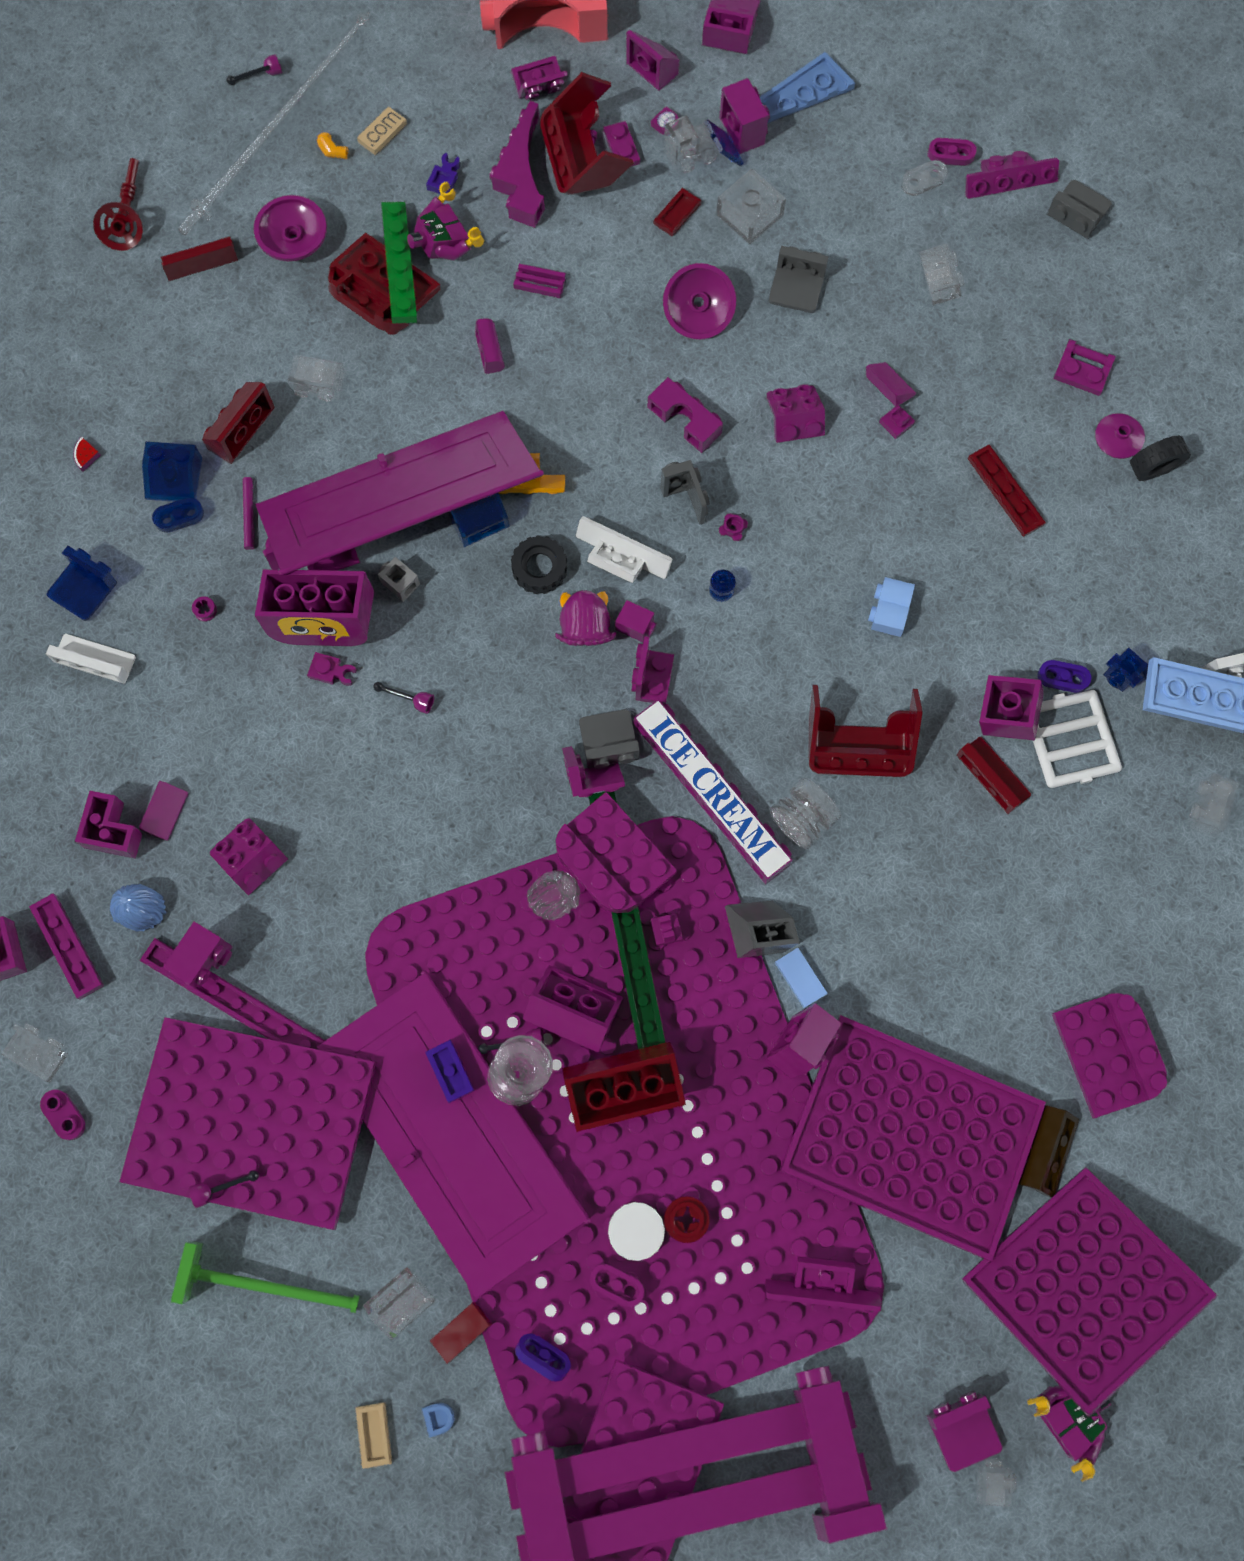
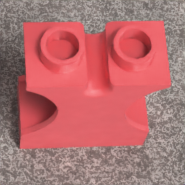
M480 0L483 31H496L497 49H502L506 42L520 31L537 26H549L564 30L574 36L580 43L607 40L606 0Z

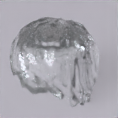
M564 871L546 872L527 891L529 908H532L533 912L537 916L543 917V919H552L553 921L558 918L560 919L564 915L569 914L572 908H576L579 905L580 887L576 879Z

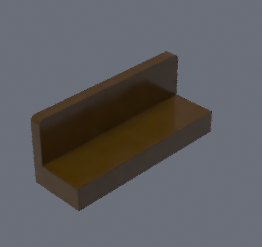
M1045 1105L1019 1185L1032 1188L1042 1195L1051 1198L1055 1195L1080 1119L1066 1110Z

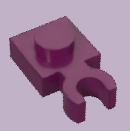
M315 652L307 676L310 679L333 685L335 678H337L342 684L351 686L352 681L344 678L346 672L356 673L357 670L349 664L341 667V660L339 658Z

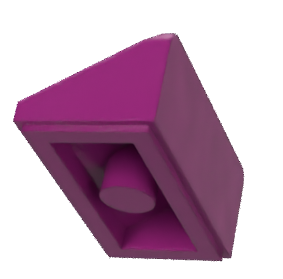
M886 362L866 366V377L895 407L916 395V392Z
M159 781L139 829L143 833L168 841L188 792L166 782Z

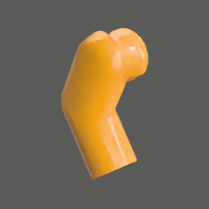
M327 132L318 135L317 144L326 157L347 159L348 147L336 146L331 139L332 136Z

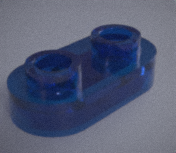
M191 497L184 498L158 507L153 512L152 520L158 530L168 533L197 524L204 516V509L197 499ZM190 510H195V514L187 515ZM171 518L169 523H163L164 519Z

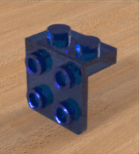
M67 546L62 554L68 560L69 565L47 591V597L78 618L87 621L118 582L110 573L112 569L101 561L95 563L90 560L92 557L83 549L78 548L76 551L72 547Z

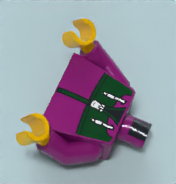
M448 182L440 185L441 195L439 197L435 196L417 217L414 233L408 234L407 240L412 249L422 247L431 259L442 258L455 261L470 251L472 245L481 247L484 243V238L478 227L471 228L467 234L450 205H444L445 201H452L456 197L454 188L449 193H445L450 188Z
M1050 1386L1039 1394L1038 1397L1028 1399V1405L1036 1404L1037 1406L1035 1409L1037 1412L1033 1414L1034 1417L1040 1416L1068 1458L1074 1461L1079 1459V1462L1071 1467V1471L1075 1473L1082 1470V1482L1093 1478L1095 1475L1094 1464L1105 1438L1104 1431L1107 1429V1424L1099 1413L1111 1405L1109 1399L1090 1417L1084 1413L1060 1386Z

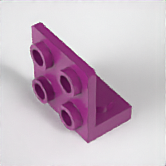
M644 636L643 644L638 643L637 668L633 670L631 692H636L635 700L654 703L659 699L665 705L674 654L649 650L650 637Z
M572 746L562 748L573 797H588L600 791L613 792L625 786L618 763L609 764V766L599 769L594 767L584 768L580 754L575 755Z

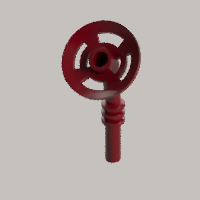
M130 158L126 179L121 186V193L119 195L121 202H109L102 205L96 211L93 219V228L98 239L105 246L118 251H125L135 247L140 242L143 234L142 221L137 212L130 207L131 201H134L136 191L135 180L139 166V160L135 158ZM112 208H119V210L114 213ZM103 213L106 214V217L104 219L105 229H102L100 224L101 216ZM109 218L113 219L110 227L108 225ZM133 221H136L137 232L135 237L131 235L134 230ZM128 222L130 223L129 231L126 230ZM111 234L117 237H124L125 243L112 241L108 237Z

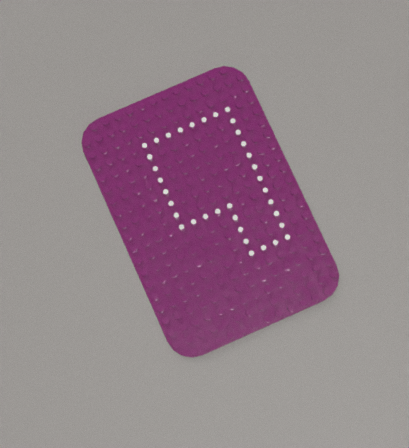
M674 816L652 819L637 825L677 870L673 877L638 906L665 1043L670 1042L675 1053L686 1102L684 1106L576 1132L562 1068L638 1050L611 912L603 910L598 905V902L568 868L562 865L557 853L401 907L382 919L371 933L365 952L367 976L377 1005L421 976V972L425 970L477 1049L482 1043L493 1045L522 1040L528 1031L537 1028L542 1029L545 1050L531 1051L525 1045L490 1050L486 1054L481 1055L590 1218V1222L588 1224L583 1223L477 1299L470 1289L469 1293L472 1302L478 1305L492 1324L483 1332V1336L506 1407L515 1424L526 1435L546 1431L548 1445L557 1448L585 1442L615 1360L703 1395H709L847 1342L868 1329L878 1314L877 1311L865 1313L858 1309H833L830 1306L817 1304L806 1306L800 1302L792 1301L780 1303L766 1298L765 1283L767 1279L794 1282L798 1256L855 1263L853 1289L878 1292L881 1303L885 1288L881 1265L858 1205L780 1171L812 1086L807 1074H801L792 1079L766 1059L788 1023L762 956L737 957L725 906L741 904L720 848L712 835L697 823ZM677 913L683 941L656 947L650 919ZM549 965L623 997L599 1052L585 1048L578 1043L523 1020L530 996ZM680 1197L696 1198L708 1210L709 1227L705 1235L698 1241L692 1243L679 1242L673 1239L666 1230L664 1223L666 1209L670 1203ZM634 1202L644 1203L655 1209L662 1218L665 1229L664 1240L659 1250L650 1258L640 1261L628 1260L619 1255L612 1247L608 1235L609 1222L614 1213L623 1205ZM689 1207L686 1208L684 1216L674 1217V1220H679V1222L683 1223L684 1233H687L689 1224L699 1222L698 1219L690 1217ZM600 1264H608L638 1279L644 1288L642 1301L634 1307H626L596 1292L590 1284L592 1270ZM607 1273L599 1275V1282L601 1284H607L610 1281ZM627 1286L624 1290L625 1296L633 1297L635 1295L634 1287ZM535 1334L569 1357L571 1368L563 1380L551 1381L518 1359L515 1348L523 1335Z

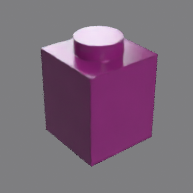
M626 600L615 621V630L643 643L644 636L651 637L657 623L654 622V612Z

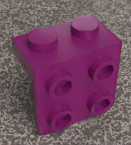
M556 55L511 68L519 99L525 97L526 100H532L539 97V93L543 91H548V94L558 92L568 77L567 71H560Z
M802 384L788 389L777 388L766 393V399L774 416V437L776 443L825 435V409L813 385Z
M250 818L238 824L234 830L218 842L210 851L213 859L248 896L288 860Z
M975 1391L960 1396V1401L949 1405V1403L938 1405L933 1408V1413L926 1415L947 1467L952 1472L959 1471L1002 1451V1444L987 1412V1409L991 1408L985 1395L976 1394Z

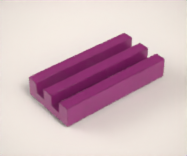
M519 263L513 288L560 298L566 273ZM521 280L530 281V282H535V283L541 284V285L554 286V287H558V288L555 289V288L545 287V286H541V285H536V284L521 282Z

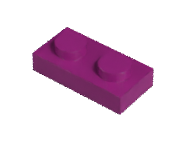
M626 121L604 126L603 132L611 153L633 159L634 164L632 166L639 165L640 158Z

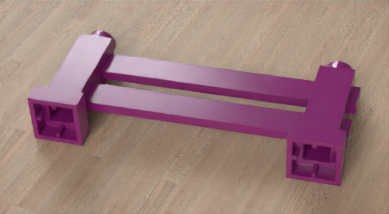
M828 1365L795 1373L799 1389L793 1391L796 1401L794 1404L555 1460L553 1448L548 1446L546 1431L511 1439L514 1454L511 1457L513 1470L506 1471L505 1478L511 1510L520 1508L524 1534L516 1535L520 1561H584L820 1503L822 1512L812 1514L817 1538L823 1542L833 1543L886 1530L887 1527L881 1503L871 1502L868 1499L867 1491L872 1490L864 1454L863 1452L857 1453L852 1429L857 1428L848 1391L842 1392L840 1381L832 1380ZM805 1440L810 1465L567 1523L562 1500L565 1497Z

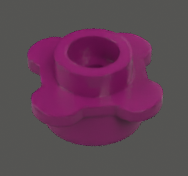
M726 514L724 524L719 527L720 535H727L733 541H740L743 530L748 527V522L738 515Z

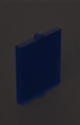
M707 119L704 123L719 152L741 167L744 163L729 134Z

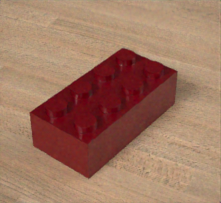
M670 1042L562 1068L576 1132L686 1105L675 1053Z

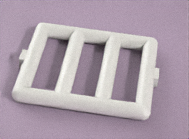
M1089 690L1068 696L1062 693L1054 695L1051 700L1042 701L1041 712L1089 701L1093 712L1092 716L1042 728L1038 724L1036 739L1033 743L1049 788L1076 782L1085 784L1091 782L1092 778L1117 773L1122 770V765L1097 691ZM1097 725L1101 740L1047 752L1043 738ZM1105 749L1110 764L1055 777L1051 762Z

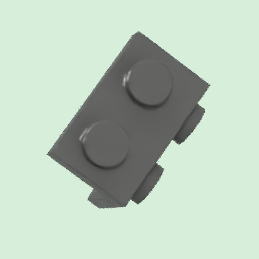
M1071 180L1063 192L1058 191L1054 196L1047 215L1083 237L1088 238L1107 213L1112 202L1079 181Z
M781 245L769 295V303L808 313L815 312L829 256L822 255L819 252H808L799 250L796 247Z
M691 460L667 464L661 471L660 489L663 497L687 491L699 525L704 524L705 516L708 515L707 505H710L706 490L702 491L699 483L702 480L699 469L693 467Z
M624 709L580 718L579 725L588 768L594 767L599 769L607 767L609 764H627L639 759L638 741L635 740L631 715L628 710Z

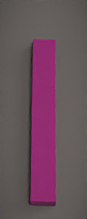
M156 938L153 939L139 960L270 1040L317 1050V1046L325 1041L211 971L206 982L203 985L199 984L197 989L162 968L175 949Z

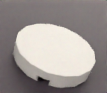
M634 1202L623 1205L614 1213L609 1222L608 1235L612 1247L619 1255L628 1260L640 1261L650 1258L659 1250L664 1240L665 1229L662 1218L655 1209L647 1204Z

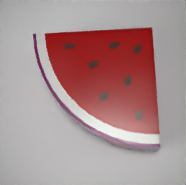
M81 436L74 447V460L80 470L84 472L101 455Z

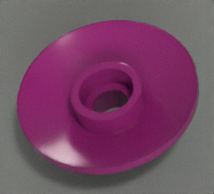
M1114 413L1104 417L1096 427L1095 438L1098 446L1104 453L1114 458L1125 459L1136 455L1142 449L1145 442V433L1141 424L1135 418L1122 413ZM1119 430L1125 431L1126 434H1125V435L1121 434V433L1119 432Z

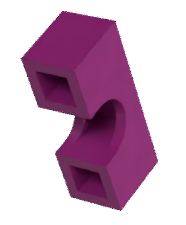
M667 377L648 396L647 408L665 423L677 414L685 415L690 419V422L684 427V439L701 453L722 434L723 422L716 413L709 412L697 397H691L685 392L684 387L679 382H673Z

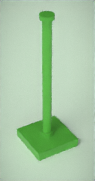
M195 1241L185 1242L171 1298L172 1303L184 1304L188 1302L193 1284L200 1280L347 1308L352 1313H356L359 1295L348 1297L201 1269V1265H198L203 1243Z

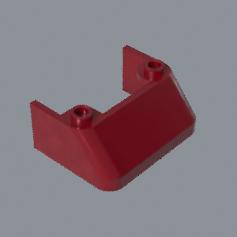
M581 72L544 110L540 120L557 188L561 193L568 195L609 187L634 164L633 159L605 150L597 156L590 128L599 118L597 100L611 87V82Z
M812 685L808 745L810 769L818 774L904 777L909 775L915 765L923 713L918 689L912 690L909 711L899 710L890 714L886 727L835 725L833 711L829 708L820 707L818 685Z

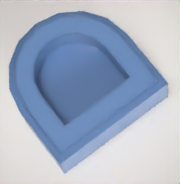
M436 1403L422 1408L429 1438L443 1434L453 1426L455 1416L448 1404Z

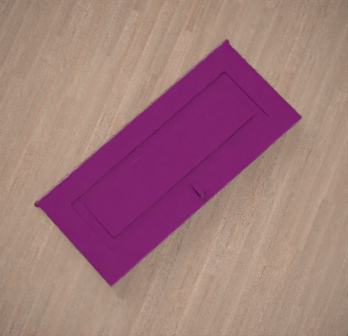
M500 411L387 455L380 453L376 459L255 505L280 570H278V574L282 576L543 476L544 471L539 470L504 411Z
M422 971L421 976L317 1046L318 1050L376 1062L363 1121L476 1299L583 1223L588 1224L590 1222V1218L427 971ZM448 1040L453 1042L475 1090L452 1103H448L425 1053Z

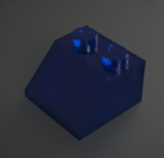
M145 442L142 472L146 500L196 502L202 456L196 445Z

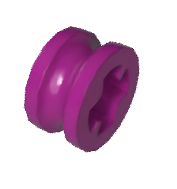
M202 596L195 599L192 603V612L198 620L206 622L216 616L217 607L211 598ZM204 604H207L210 609L209 612L204 611L205 614H201L199 607L201 605L204 607Z

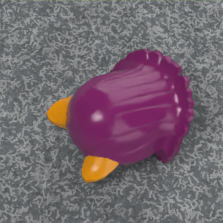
M580 590L572 595L562 593L560 598L562 607L560 625L562 633H556V639L572 646H595L612 641L616 636V632H610L609 630L610 615L607 609L608 595L606 592L601 591L596 594L588 590Z

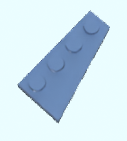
M824 52L760 96V100L763 105L768 107L770 113L769 123L853 90L855 82Z

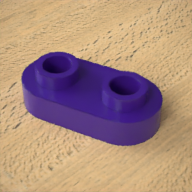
M1056 660L1044 662L1037 674L1038 680H1041L1042 685L1045 687L1073 693L1083 692L1091 683V674L1084 666ZM1052 672L1055 678H1048L1046 673ZM1072 677H1077L1080 680V684H1075L1072 681Z
M535 1334L523 1335L516 1345L515 1353L518 1359L551 1381L563 1380L571 1368L570 1359L564 1352Z

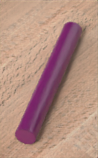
M244 477L242 479L244 549L251 550L254 549L253 479L251 477Z

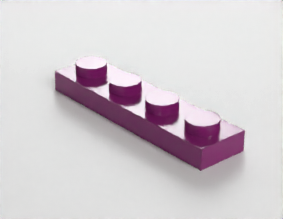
M52 893L29 906L76 998L81 1000L104 987L57 895Z

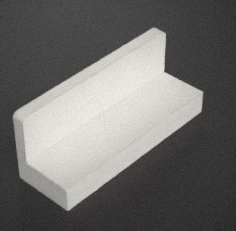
M68 634L63 635L59 647L49 645L46 655L55 663L123 684L126 683L136 659L134 654Z

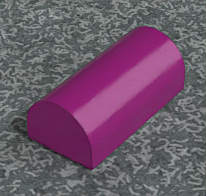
M488 318L477 319L475 336L484 373L490 374L502 371L505 364L494 321Z

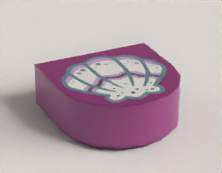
M667 106L651 120V127L663 135L675 133L679 126L678 115Z

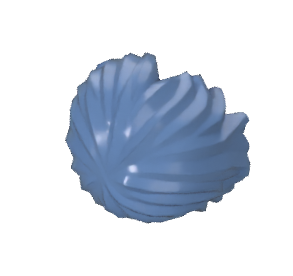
M142 884L122 886L112 895L110 902V912L113 921L136 932H144L149 928L152 929L154 925L160 924L163 920V915L166 914L164 910L166 908L164 905L165 901L163 900L164 897Z

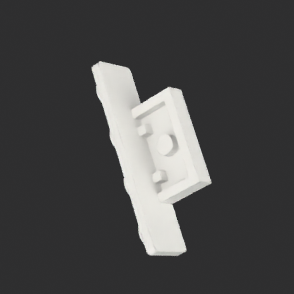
M583 516L580 519L576 537L595 546L589 554L587 562L631 583L634 582L642 569L663 579L667 577L672 563L671 557Z

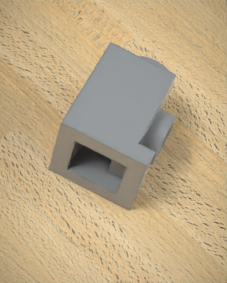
M396 557L391 562L384 563L379 570L378 577L380 582L402 602L420 585L418 575ZM396 578H401L397 583L394 582Z

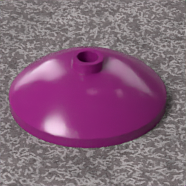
M286 195L271 200L261 208L254 222V235L259 247L268 256L281 261H298L312 255L323 244L327 233L326 219L320 207L312 200L298 195Z
M695 263L681 268L670 278L664 290L663 309L669 324L679 334L691 339H707L719 334L728 326L735 313L736 293L731 280L723 271L710 264ZM697 297H701L704 301L701 307H697L694 304V300Z

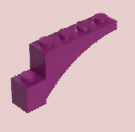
M530 101L526 109H522L517 127L512 128L509 142L506 147L502 148L497 166L494 165L491 169L490 179L492 180L493 190L509 195L506 203L509 219L536 228L545 210L544 196L539 194L535 186L529 165L530 145L540 118L539 104Z

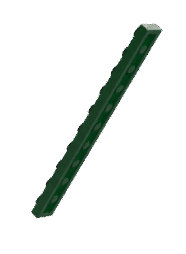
M615 791L607 792L610 795V797L617 803ZM605 792L588 796L589 804L591 805ZM638 907L628 913L611 912L638 1049L665 1043Z

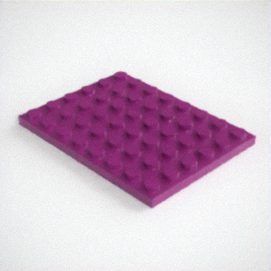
M840 1015L837 1020L842 1024L836 1032L839 1036L836 1042L831 1047H827L824 1053L826 1058L818 1069L780 1171L982 1259L992 1261L1046 1102Z
M164 1017L119 1182L191 1198L189 1187L192 1185L205 1183L212 1188L246 1176L250 1171L256 1170L259 1173L257 1181L252 1182L249 1180L215 1192L210 1203L336 1230L376 1062Z

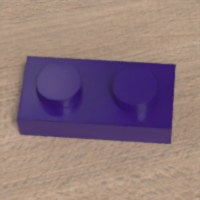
M451 1040L425 1052L448 1103H452L475 1091Z

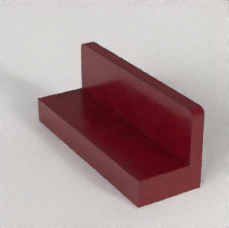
M229 236L162 256L161 264L168 280L172 281L236 262L238 257L232 239Z
M978 737L972 743L968 742L957 753L956 756L1007 814H1010L1031 796L1028 789L982 737Z

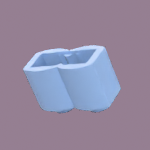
M887 577L884 578L883 584H877L874 598L879 599L877 607H871L868 621L873 622L871 630L901 637L915 584Z

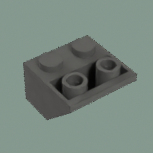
M773 900L725 906L738 958L784 953L800 943L793 917Z

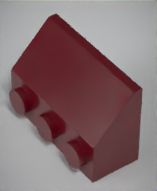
M246 382L242 388H239L234 393L229 405L220 411L218 419L204 432L202 441L207 450L228 463H233L275 408L266 385L262 382Z

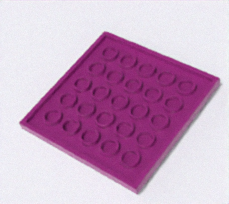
M1084 1168L997 1247L992 1261L983 1259L962 1278L970 1290L1088 1417L1217 1298V1294L1087 1168Z

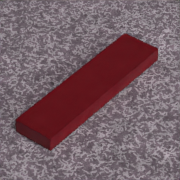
M990 444L968 456L967 459L1023 537L1045 525L1046 522Z

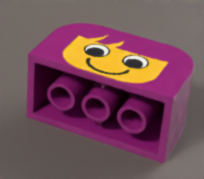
M263 569L255 617L269 637L285 644L358 646L367 641L374 589L365 571L296 570L280 576L278 570Z

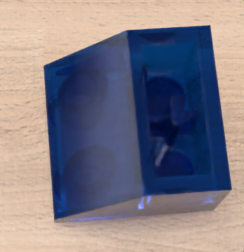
M499 493L449 511L451 523L464 548L510 527Z

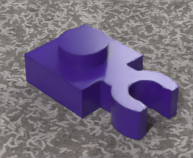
M448 153L443 154L441 158L442 167L434 166L426 183L427 190L441 194L439 188L444 182H448L450 185L449 190L445 193H449L454 188L458 179L456 171L460 168L459 157H456L453 163H448Z

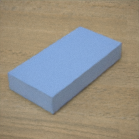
M799 948L775 961L777 968L803 1008L827 995L826 990Z

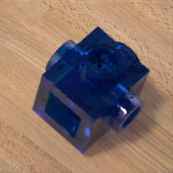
M1128 648L1121 656L1116 653L1106 663L1109 668L1103 675L1112 687L1123 692L1128 686L1134 688L1144 678L1141 673L1148 664L1133 650Z

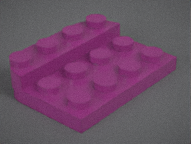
M607 792L570 823L564 824L556 837V850L560 862L568 868L605 911L614 913L631 912L677 873L675 867Z
M1120 993L1107 994L1052 1014L1093 1119L1151 1100L1158 1096L1167 1086L1165 1064L1140 1005L1131 995Z

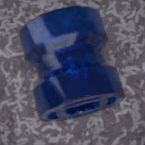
M724 569L713 573L709 592L714 600L725 602L732 598L736 584L733 573Z

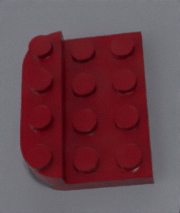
M365 232L330 264L328 274L329 292L337 301L376 328L386 331L387 334L395 335L400 330L408 327L409 323L392 324L385 245ZM412 265L417 312L440 291V283Z

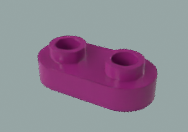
M936 138L929 145L928 157L937 164L966 166L973 162L977 150L975 144L969 140Z
M56 1089L46 1092L41 1098L40 1108L57 1135L64 1140H76L81 1137L85 1131L86 1123L68 1094ZM56 1098L58 1104L52 1109L50 1103ZM68 1121H71L73 1127L67 1131L65 1125Z
M600 1264L591 1272L590 1284L596 1292L626 1307H634L642 1301L644 1288L638 1279L608 1264ZM607 1273L610 1281L607 1284H601L599 1282L600 1274ZM627 1286L634 1287L635 1295L633 1297L625 1296L624 1290Z

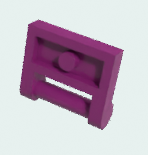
M1069 339L1053 379L1100 396L1116 356L1099 353L1076 344V341ZM1071 353L1103 364V367L1101 369L1071 358Z

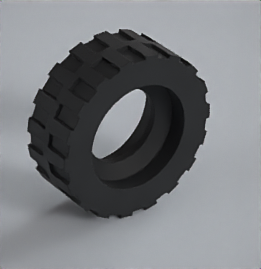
M1171 436L1140 450L1132 457L1130 465L1138 481H1147L1178 468L1189 460L1191 453L1182 436Z
M536 535V537H528L527 540L521 541L517 548L515 547L514 554L511 557L513 577L520 587H523L527 592H533V594H547L549 591H554L556 587L561 586L563 579L567 575V556L564 553L563 547L555 539L552 540L547 536L541 537V535ZM543 554L550 558L552 568L548 574L538 577L528 571L527 562L533 555Z

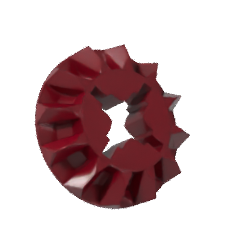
M685 1196L675 1199L670 1203L665 1212L664 1223L666 1230L673 1239L679 1242L692 1243L698 1241L705 1235L709 1227L707 1208L701 1201L693 1197ZM689 1207L690 1217L698 1219L699 1222L689 1224L687 1233H684L683 1223L679 1222V1220H674V1217L684 1216L686 1208Z

